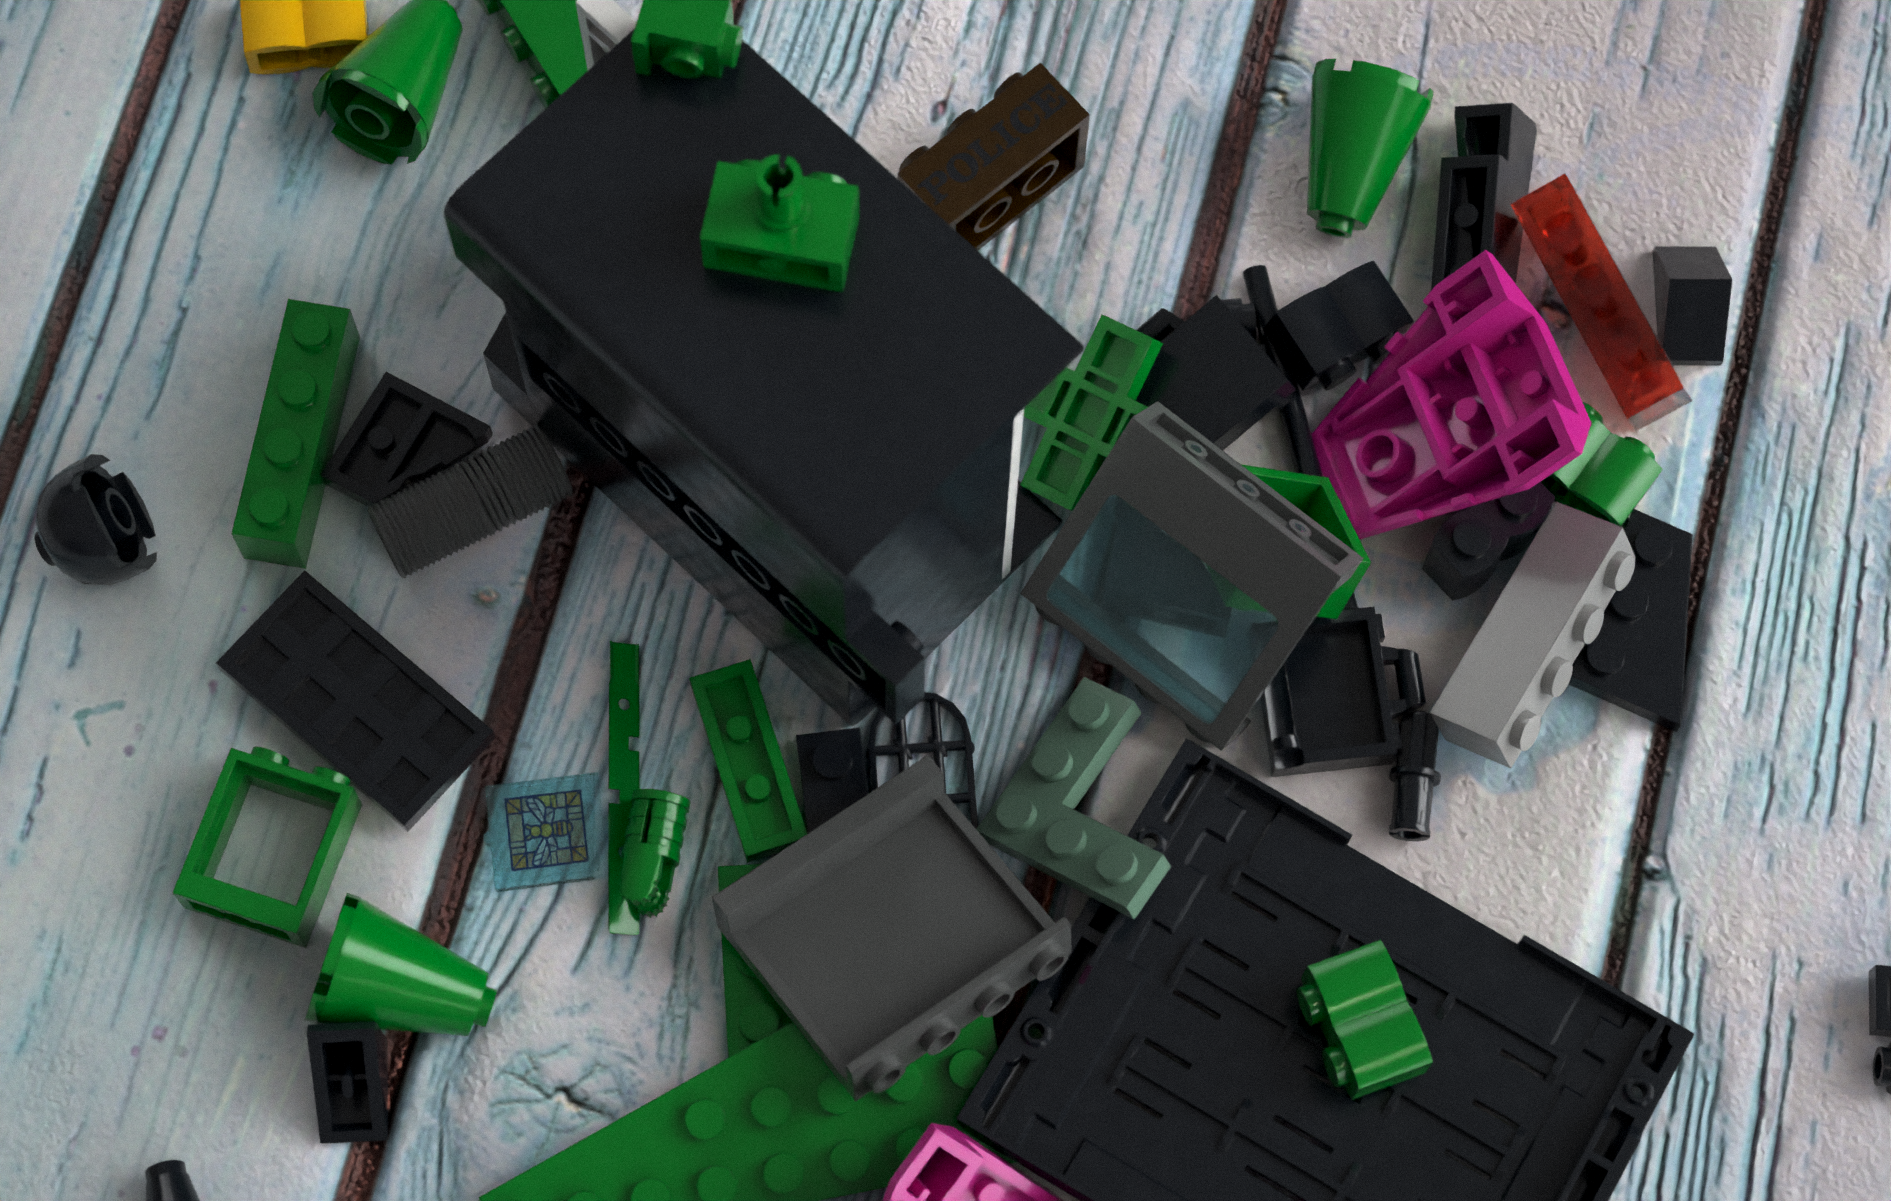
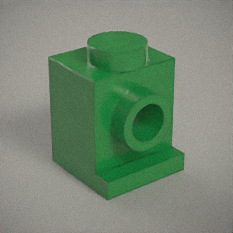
M643 0L631 40L636 73L649 76L652 65L657 64L661 65L668 72L684 78H697L701 74L721 78L724 66L731 68L736 66L743 37V27L734 25L732 0Z

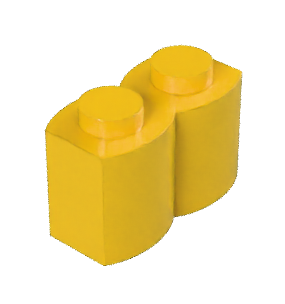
M240 0L244 55L249 71L253 74H284L309 67L332 68L369 36L366 0Z

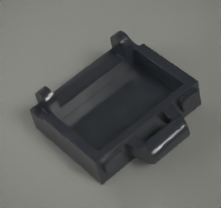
M1218 295L1214 296L1186 321L1161 308L1136 329L1163 343L1136 401L1148 407L1158 401L1222 451L1277 406L1281 410L1290 402L1287 397L1296 390Z
M1375 607L1342 610L1338 619L1315 617L1261 695L1272 777L1391 765L1397 753L1402 750L1399 723L1393 724L1392 719L1405 713L1413 712L1426 704L1419 655L1412 650L1380 645L1385 639L1382 615L1381 613H1375ZM1277 619L1253 622L1251 637L1255 661L1278 628ZM1386 665L1395 666L1400 697L1398 700H1389L1384 670Z

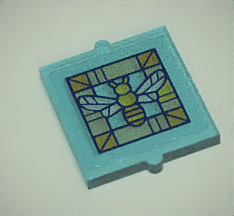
M598 772L485 786L489 831L484 834L483 838L485 844L491 847L496 892L608 878V858L605 833L608 832V819L603 817Z

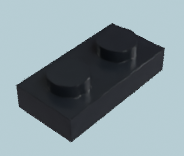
M860 727L796 735L808 833L868 794Z

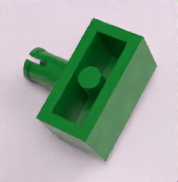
M780 154L771 155L762 161L741 160L737 164L718 161L700 236L703 267L843 292L859 220V186L847 184L844 179L824 172H813L806 177L802 176L799 163L789 156L786 158L785 169H781Z

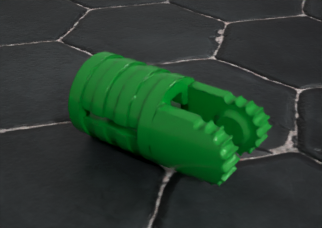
M638 789L633 791L632 808L629 810L628 816L629 825L626 827V841L621 853L624 860L619 892L622 893L621 897L630 905L634 904L633 907L640 914L651 918L653 915L657 917L659 913H663L664 907H667L666 903L669 900L668 894L671 892L674 871L680 863V849L683 847V832L686 830V816L689 812L690 800L679 794L664 790Z

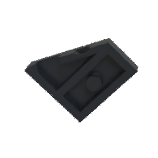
M385 372L321 473V478L327 486L367 507L368 505L373 507L374 503L379 504L380 500L385 501V498H390L391 494L396 495L397 491L402 493V490L408 489V486L413 487L414 483L419 484L420 480L425 481L426 477L431 478L432 474L436 475L437 472H442L443 469H447L482 447L492 437V430L490 425Z

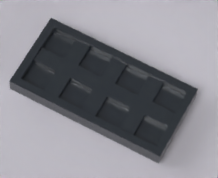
M305 570L216 662L221 672L337 772L348 777L352 785L407 832L496 738L494 731Z

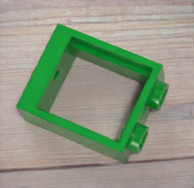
M253 747L251 754L231 748L172 893L185 909L307 948L362 803L354 787L349 786L351 780L339 772L320 766H315L312 773L288 766L290 760L287 757L263 747ZM251 785L333 811L296 906L213 879Z

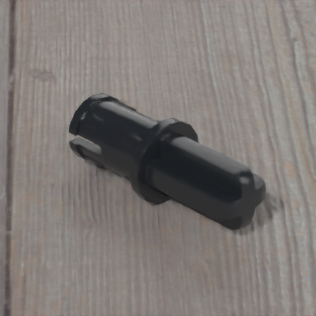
M1425 711L1409 712L1402 716L1400 725L1402 750L1398 752L1397 766L1389 771V779L1395 783L1389 835L1404 841H1425L1430 838L1431 831L1429 825L1433 787L1441 782V775L1435 770L1439 728L1431 714Z

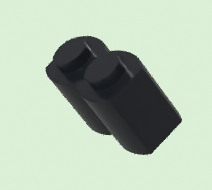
M1373 260L1356 267L1326 286L1313 290L1284 306L1272 316L1262 330L1302 391L1320 383L1325 391L1350 378L1357 371L1354 366L1355 363L1370 357L1374 364L1382 362L1390 353L1384 346L1396 332L1403 335L1414 323V320Z
M1539 482L1528 490L1456 512L1441 525L1435 534L1422 570L1452 601L1473 594L1490 579L1499 561L1518 555L1532 543L1547 518L1555 496Z

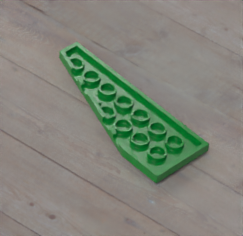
M982 1015L961 1029L957 1039L948 1048L935 1055L924 1054L908 1065L902 1077L890 1088L879 1093L870 1091L856 1102L795 1024L791 1022L480 1196L479 1201H820L887 1188L892 1176L931 1123L952 1126L1008 1163H1016L973 1137L956 1121L957 1116L998 1050L992 1016L988 1018Z

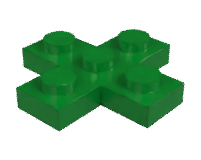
M1102 314L1075 371L1066 367L1024 408L1025 418L1047 429L1020 486L1073 511L1131 418L1148 408V406L1137 402L1136 399L1163 343Z

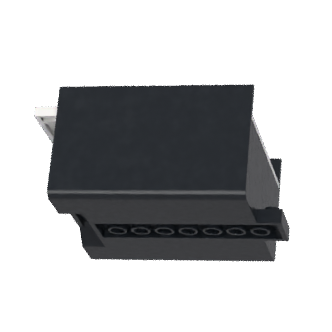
M577 0L575 3L587 72L459 186L451 195L444 208V218L455 257L504 303L506 312L483 352L493 390L532 427H534V424L540 425L551 444L850 726L858 724L876 707L896 725L924 698L925 659L1062 525L1063 520L1030 490L1020 486L1021 482L1018 480L1024 408L1083 352L1084 345L745 41L742 40L736 66L734 68L724 66L721 78L703 74L697 78H684L668 72L661 65L657 64L652 65L649 76L638 74L635 71L631 44L637 21L613 0ZM780 154L781 169H785L786 158L789 156L799 163L802 176L806 177L813 172H824L844 179L847 184L859 186V220L843 292L703 267L700 236L718 161L737 164L741 160L762 161L771 155Z

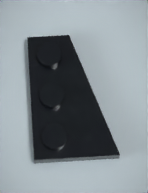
M1634 509L1624 528L1636 556L1633 575L1623 590L1614 593L1604 610L1603 624L1597 637L1590 644H1584L1573 663L1569 685L1677 732L1682 721L1693 534Z

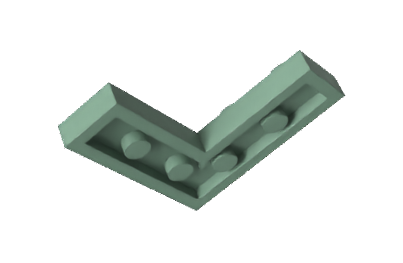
M1084 677L976 830L989 845L1135 920L1171 868V865L1162 853L1074 809L1137 721L1141 711L1134 700Z

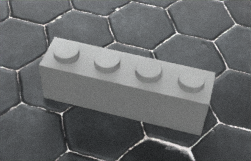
M1556 502L1430 711L1432 718L1446 741L1508 768H1512L1521 751H1527L1534 744L1540 731L1542 715L1553 697H1559L1566 690L1572 676L1573 663L1584 644H1590L1597 637L1603 624L1604 610L1614 593L1623 590L1633 575L1636 556L1623 527L1562 503Z

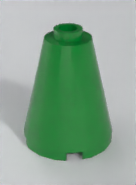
M446 0L408 1L320 78L319 83L312 92L314 109L319 118L325 110L336 123L331 133L341 143L358 154L383 164L393 165L397 157H408L407 164L416 161L420 153L427 146L463 32L462 23L454 7Z
M1324 59L1316 62L1311 83L1307 214L1317 220L1316 229L1320 232L1336 237L1350 238L1353 230H1365L1431 109L1434 92L1429 88L1422 94L1418 93L1420 80L1389 67L1353 60L1350 71L1333 70L1336 59Z
M347 893L304 1020L315 1024L376 1021L379 1028L383 1030L468 1036L473 1024L485 1028L497 989L486 986L489 973L361 897Z

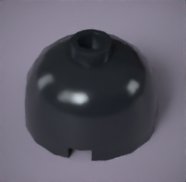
M90 454L70 464L56 474L46 485L38 499L36 513L38 531L35 533L34 539L37 550L44 561L51 566L56 565L69 577L83 584L112 585L128 580L149 570L157 560V552L147 556V548L143 537L150 539L156 535L145 503L131 480L124 472L112 477L107 470L101 467V465L111 460L103 455Z

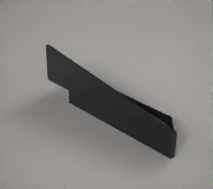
M1514 103L1455 106L1454 116L1458 157L1441 158L1431 290L1439 282L1485 250L1494 255L1516 284L1537 134L1536 124Z

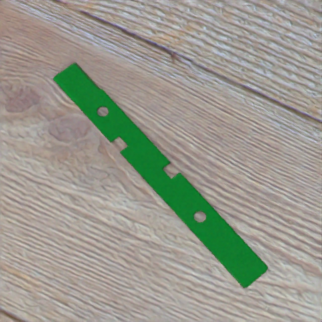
M610 641L608 789L619 790V804L608 803V931L611 934L637 936L640 933V913L633 907L634 904L630 905L621 897L622 893L619 892L624 858L619 855L618 851L626 841L625 832L626 827L629 825L628 816L629 810L632 808L633 791L639 789V751L629 750V737L639 738V644ZM621 699H626L629 702L627 710L619 707Z

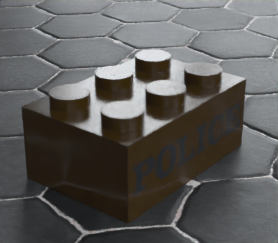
M1040 62L1025 75L1017 72L1008 77L996 90L994 99L977 112L974 109H969L959 115L949 126L947 135L931 148L921 146L910 153L900 165L897 179L975 249L979 250L1084 168L1090 114Z

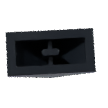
M1655 246L1652 253L1657 338L1660 343L1658 342L1659 365H1671L1672 363V365L1721 366L1724 360L1733 279L1717 248Z
M376 1021L309 1024L307 1027V1040L320 1144L386 1141L388 1138V1040Z

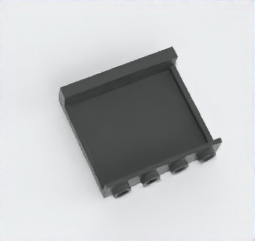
M929 755L923 757L712 897L717 927L855 1102L870 1091L879 1093L890 1088L902 1077L906 1067L926 1053L935 1055L948 1048L957 1039L963 1027L981 1015L988 1018L1002 1011L1012 1001L1017 990L1035 978L1042 981L1053 976L1065 965L1069 955L1072 953L1071 923L1066 917L1055 923L947 796L944 787V774Z

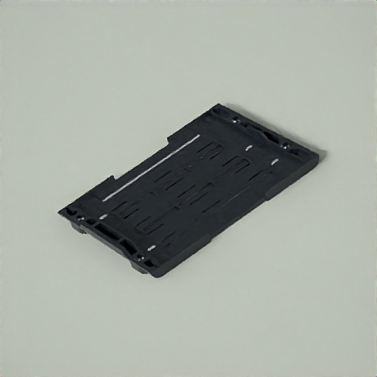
M1186 738L1127 835L1144 844L1143 840L1146 838L1153 839L1157 846L1152 849L1162 853L1171 865V868L1135 920L1092 897L1089 898L1071 928L1072 953L1069 955L1067 962L1053 976L1038 982L956 1118L958 1124L973 1137L1079 1201H1294L1244 1171L1246 1167L1303 1201H1609L1641 1140L1648 1121L1695 1034L1528 936L1523 935L1516 944L1348 846L1347 844L1352 837L1351 833ZM1231 893L1277 919L1276 922L1230 896ZM1381 940L1394 963L1405 995L1417 1001L1413 1004L1407 1000L1423 1031L1433 1063L1426 1073L1358 1098L1361 1100L1360 1103H1357L1302 1070L1304 1066L1331 1082L1322 1058V1050L1329 1047L1327 1039L1319 1024L1310 1026L1306 1021L1298 1002L1297 988L1303 986L1301 977L1308 965ZM1204 941L1205 943L1211 945L1212 947L1228 955L1229 957L1233 958L1239 963L1245 965L1246 967H1248V970L1246 971L1240 968L1239 966L1235 965L1229 960L1223 958L1222 956L1218 955L1212 950L1201 945L1202 942ZM1173 991L1179 992L1220 1017L1219 1020L1174 995ZM1038 1028L1042 1032V1037L1040 1039H1033L1029 1036L1028 1030ZM1146 1039L1190 1065L1191 1068L1189 1070L1143 1042ZM1499 1052L1506 1053L1545 1076L1544 1080L1503 1057ZM1344 1085L1339 1086V1088L1346 1091ZM1631 1086H1636L1642 1091V1098H1637L1632 1094ZM1117 1089L1162 1116L1161 1119L1158 1120L1114 1093ZM1472 1101H1476L1477 1103L1481 1104L1482 1106L1486 1107L1492 1112L1498 1114L1499 1116L1503 1117L1509 1122L1515 1124L1516 1126H1518L1517 1129L1515 1130L1514 1128L1510 1127L1504 1122L1498 1120L1497 1118L1493 1117L1492 1115L1488 1114L1482 1109L1471 1104ZM1274 1117L1281 1119L1333 1150L1332 1153L1326 1152L1273 1120ZM1445 1150L1490 1176V1179H1485L1444 1154Z

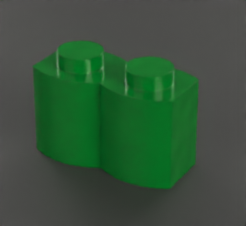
M1583 402L1592 423L1582 454L1542 480L1541 483L1555 496V502L1562 503L1622 527L1663 469L1655 461L1654 453L1646 444L1633 437L1627 436L1622 438L1611 433L1603 425V418L1599 412Z
M1381 940L1306 967L1301 977L1303 986L1297 988V998L1310 1026L1319 1024L1327 1039L1329 1047L1322 1050V1058L1328 1076L1335 1087L1344 1085L1350 1098L1353 1100L1426 1073L1433 1063L1429 1047L1419 1022L1406 1000L1394 963Z

